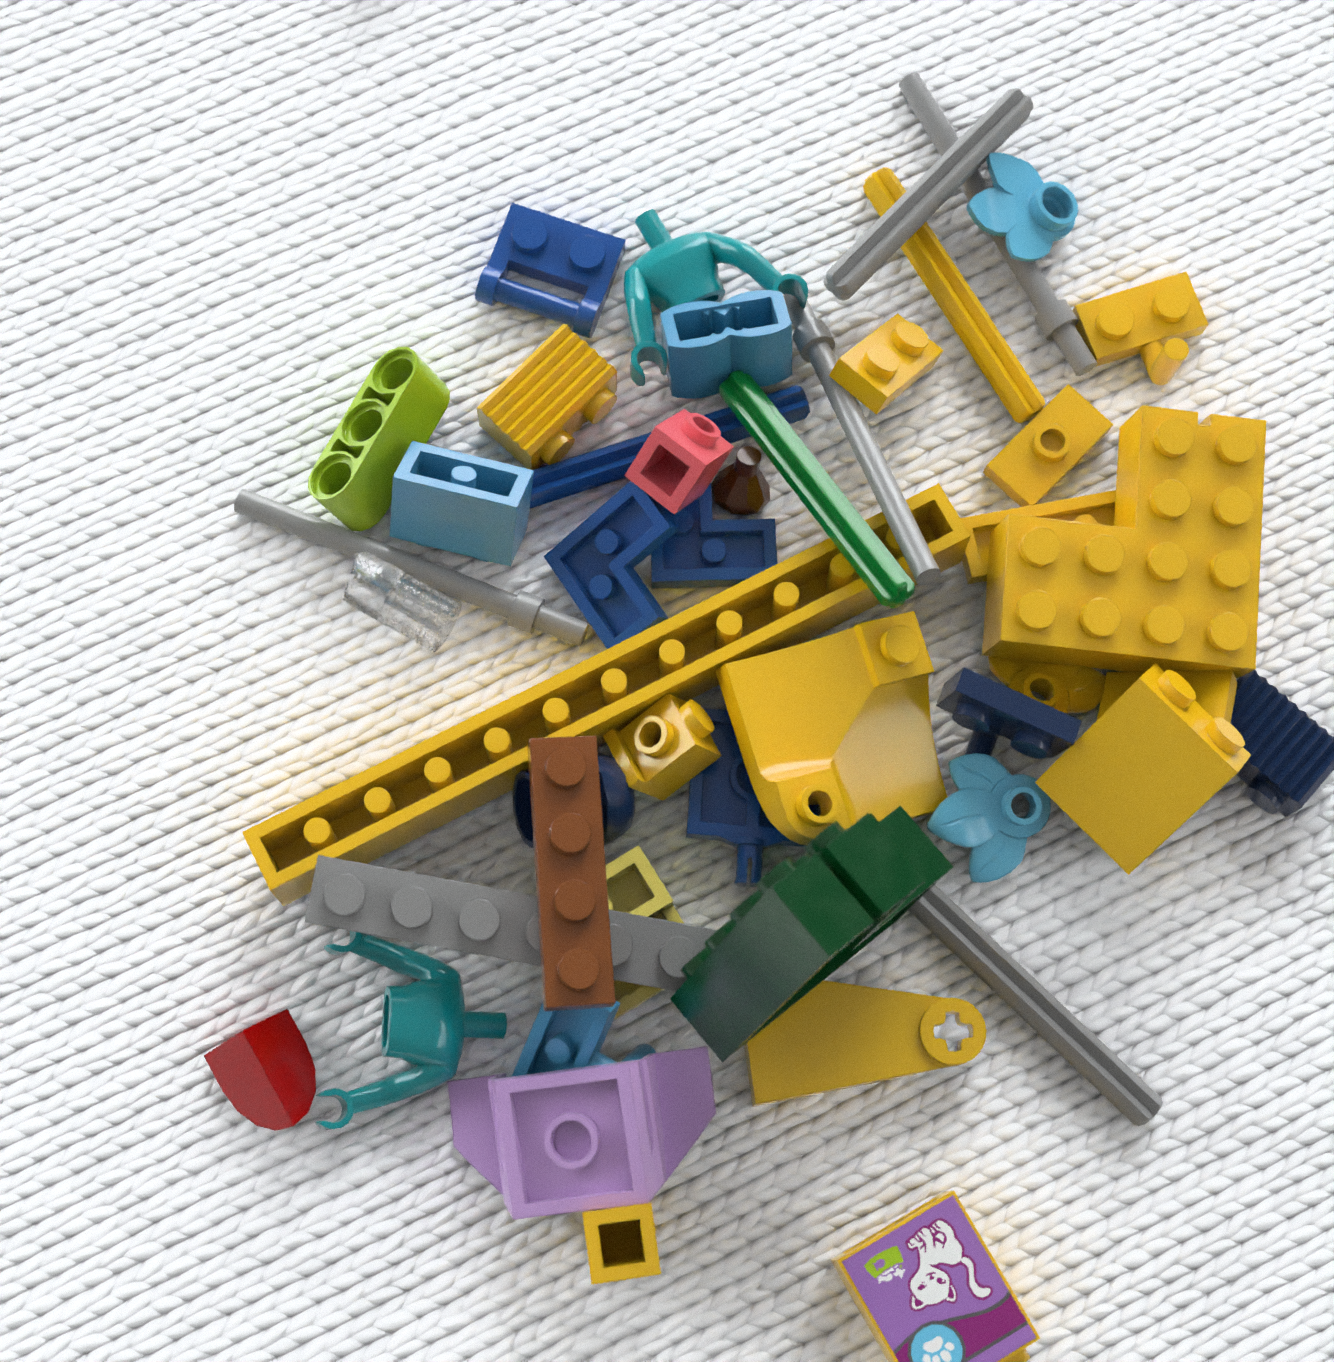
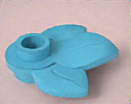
M992 152L986 157V163L993 187L976 194L966 206L967 211L973 222L981 230L993 236L1006 237V247L1011 258L1025 262L1040 260L1050 252L1053 241L1063 239L1072 231L1078 214L1076 198L1067 187L1060 183H1044L1030 163L1008 154Z
M980 753L966 754L948 762L950 775L958 791L950 794L938 805L927 822V829L930 833L948 843L965 848L971 847L968 864L971 881L975 883L991 882L1011 873L1022 862L1027 837L1037 834L1046 825L1051 812L1050 797L1035 783L1037 779L1025 774L1011 775L992 756ZM1017 794L1025 796L1029 802V811L1023 818L1017 817L1011 808L1012 800Z

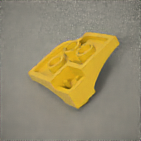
M914 611L862 622L852 628L809 642L725 663L715 670L756 797L772 825L791 841L807 846L832 823L838 821L846 830L867 813H872L880 822L900 805L912 819L932 814L938 805L948 797L938 763L930 716L928 675L935 671ZM819 804L821 809L820 816L813 814L808 805Z

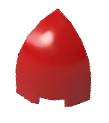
M288 1008L242 1030L204 1055L220 1088L234 1108L256 1126L278 1131L295 1126L309 1112L316 1093L315 1065L307 1043Z

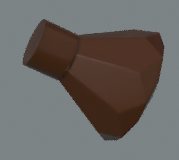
M752 446L741 447L737 451L735 462L720 470L711 483L714 502L734 515L757 514L770 501V485L759 469L762 455L758 449Z

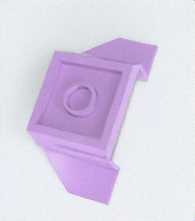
M708 1046L652 1053L640 1060L513 1077H507V1074L503 1073L447 1081L454 1147L503 1195L504 1203L513 1220L649 1203L716 1114Z

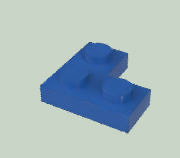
M631 481L543 556L607 649L668 619V616L634 567L680 528L663 505Z
M710 483L703 495L676 514L667 509L680 529L650 554L652 589L732 587L776 565L775 518L713 520Z

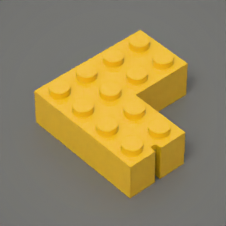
M1142 405L1119 428L1114 526L1008 514L990 532L982 655L1125 672L1147 671L1155 663L1164 671L1233 670L1236 679L1255 670L1267 420L1210 414L1198 424V412Z

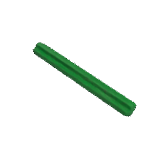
M740 370L730 373L728 379L719 386V393L722 399L881 605L889 606L892 609L902 606L905 600L914 594V582L752 376L744 374Z

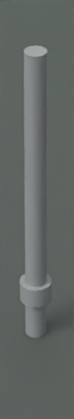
M913 72L905 76L898 86L942 156L959 138L919 73ZM979 170L961 186L969 201L976 194L989 188ZM989 234L1038 314L1034 320L1047 340L1054 339L1077 377L1094 369L1098 363L1076 329L1075 325L1078 323V319L1066 299L1058 300L1036 262H1025L1011 258L1006 247V237Z
M785 294L783 297L791 323L795 329L793 341L801 358L812 364L916 583L927 585L934 582L941 574L940 569L856 398L829 377L830 372L837 363V359L833 353L835 341L827 324L823 320L816 318L808 300L806 307L801 308L795 296Z
M241 489L236 497L234 512L508 618L507 625L529 634H533L536 629L577 646L583 644L589 629L588 622L545 606L544 598L520 590L518 595L246 489Z

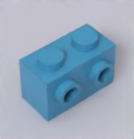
M412 441L393 476L389 537L413 542L424 547H433L474 557L484 562H494L511 567L528 527L534 470Z

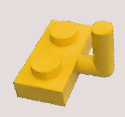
M1187 271L1077 304L1072 310L1078 319L1075 327L1097 361V366L1140 353L1151 381L1157 385L1169 383L1188 356L1189 347L1184 339L1203 334L1209 325Z

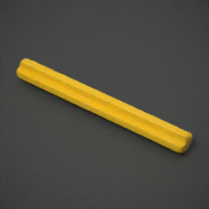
M883 167L870 174L865 179L863 192L880 217L906 192L893 170L888 167ZM926 221L900 248L1013 420L1017 423H1023L1034 418L1045 406V399Z

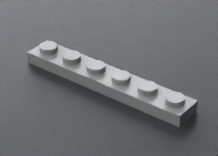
M322 855L317 857L305 923L541 966L537 896ZM609 910L614 980L677 991L687 980L680 971L681 968L706 947L704 945L705 941L717 930Z

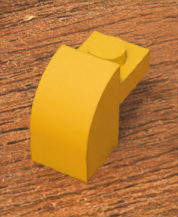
M651 1201L644 1204L582 1211L591 1285L661 1275Z

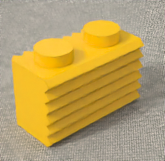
M563 324L477 407L479 426L527 469L535 470L545 463L548 465L557 463L572 448L575 442L574 432L578 431L588 420L592 424L598 423L614 407L618 398L615 395L617 391V371L613 365L607 363L604 357L599 356L595 349L590 348L586 341L581 340L577 333L572 332L568 325Z

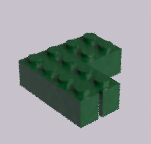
M901 805L880 822L872 813H867L846 830L838 821L832 823L804 848L807 852L794 863L790 858H786L768 872L755 885L758 890L729 914L731 920L712 934L704 943L706 947L681 968L680 971L687 980L673 994L670 1000L722 1063L898 921L954 867Z

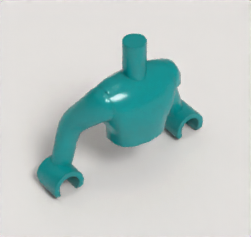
M654 209L647 210L636 218L635 224L650 248L624 273V296L635 347L631 353L630 376L637 386L645 385V375L639 365L644 361L656 363L661 374L664 376L667 371L668 356L663 346L656 343L651 303L661 312L687 302L713 301L720 303L726 291L721 284L717 264L723 263L737 267L751 276L764 290L782 292L783 295L791 294L796 297L801 308L806 307L809 291L807 282L796 274L788 273L782 275L752 246L740 240L713 232H695L672 239Z
M349 931L350 940L347 945H325V951L335 956L352 952L399 974L421 980L402 986H386L383 1000L381 1033L383 1057L402 1059L418 1066L347 1092L337 1088L319 1092L316 1097L330 1096L336 1098L341 1104L342 1112L335 1122L317 1121L315 1124L325 1130L339 1129L347 1125L355 1113L405 1100L452 1079L457 1073L464 1039H504L507 1030L506 1013L466 1011L461 977L457 970L428 955L365 933Z

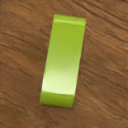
M397 347L389 350L379 358L324 448L308 478V490L311 496L352 531L361 532L370 529L383 518L391 505L393 476L411 442L416 441L426 444L449 404L450 391L447 385L414 350L409 347Z

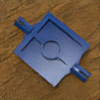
M703 708L714 724V731L710 735L722 756L690 780L686 838L718 840L737 847L734 884L742 887L746 886L749 861L751 863L749 887H755L762 878L763 849H769L778 845L806 846L795 843L784 836L772 825L765 815L750 782L728 710ZM808 805L811 812L818 816V805Z

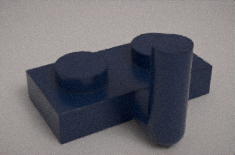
M965 667L944 683L936 704L937 707L952 713V719L958 725L973 731L964 755L980 753L991 756L998 736H1003L1011 740V747L1023 755L1037 759L1053 758L1074 745L1082 723L1077 718Z

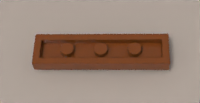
M597 737L529 738L527 746L544 1011L612 1008L615 1005V989Z

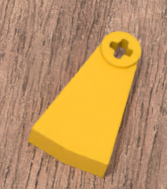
M824 980L744 1045L752 1107L960 1066L974 1059L982 1050L986 1040L985 1021L979 1010L963 999L944 998ZM946 1014L955 1015L956 1024L962 1027L967 1026L968 1038L958 1041L957 1051H949L946 1040L935 1038L934 1027L945 1023Z

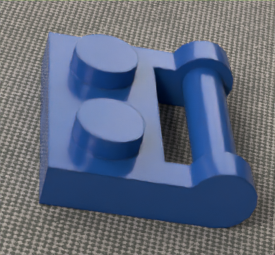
M512 202L489 262L480 275L475 292V300L490 306H495L496 302H500L572 326V332L590 339L594 334L625 253L626 240ZM510 270L585 295L581 303L506 278Z

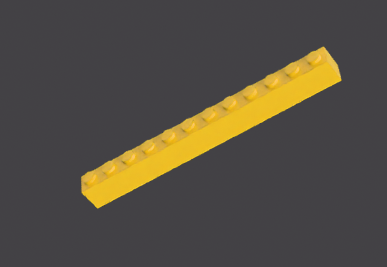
M938 483L906 499L940 572L961 563L971 535L940 484ZM883 512L866 519L865 521L914 582V586L918 585ZM828 538L243 831L242 834L270 891L285 906L310 893L318 855L368 864L512 791L515 776L521 770L529 769L527 746L529 738L596 736L597 747L606 743L603 735L612 728L621 731L666 694L669 693L687 702L719 686L715 670L725 663L801 644L880 604V602L833 541Z

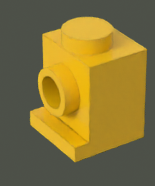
M669 693L621 731L612 728L603 735L615 761L625 774L628 786L662 801L722 756L710 735L714 731V724L707 712L696 701L689 700L686 702Z

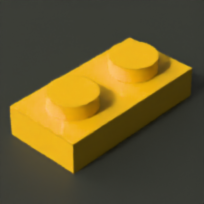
M897 313L841 356L830 372L829 377L877 415L931 370L944 350L930 340L921 327L905 320Z

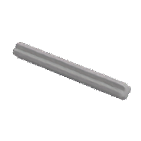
M1019 88L1008 89L827 270L823 281L826 289L841 301L849 300L983 165L986 157L990 153L995 152L1029 118L1030 112L1034 107L1032 99L1025 96Z
M934 885L908 910L1134 1125L1141 1126L1147 1124L1159 1112L1163 1105L1162 1098L940 888Z

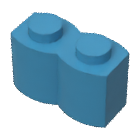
M772 290L749 291L730 297L722 303L713 301L687 302L671 307L660 314L662 346L668 356L666 375L672 397L696 399L718 394L720 384L728 379L730 373L736 370L751 375L760 387L779 383L792 375V323L782 292Z

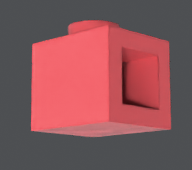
M683 409L654 427L624 476L670 512L676 514L703 495L734 446L720 436V429L710 419L701 414L690 413Z

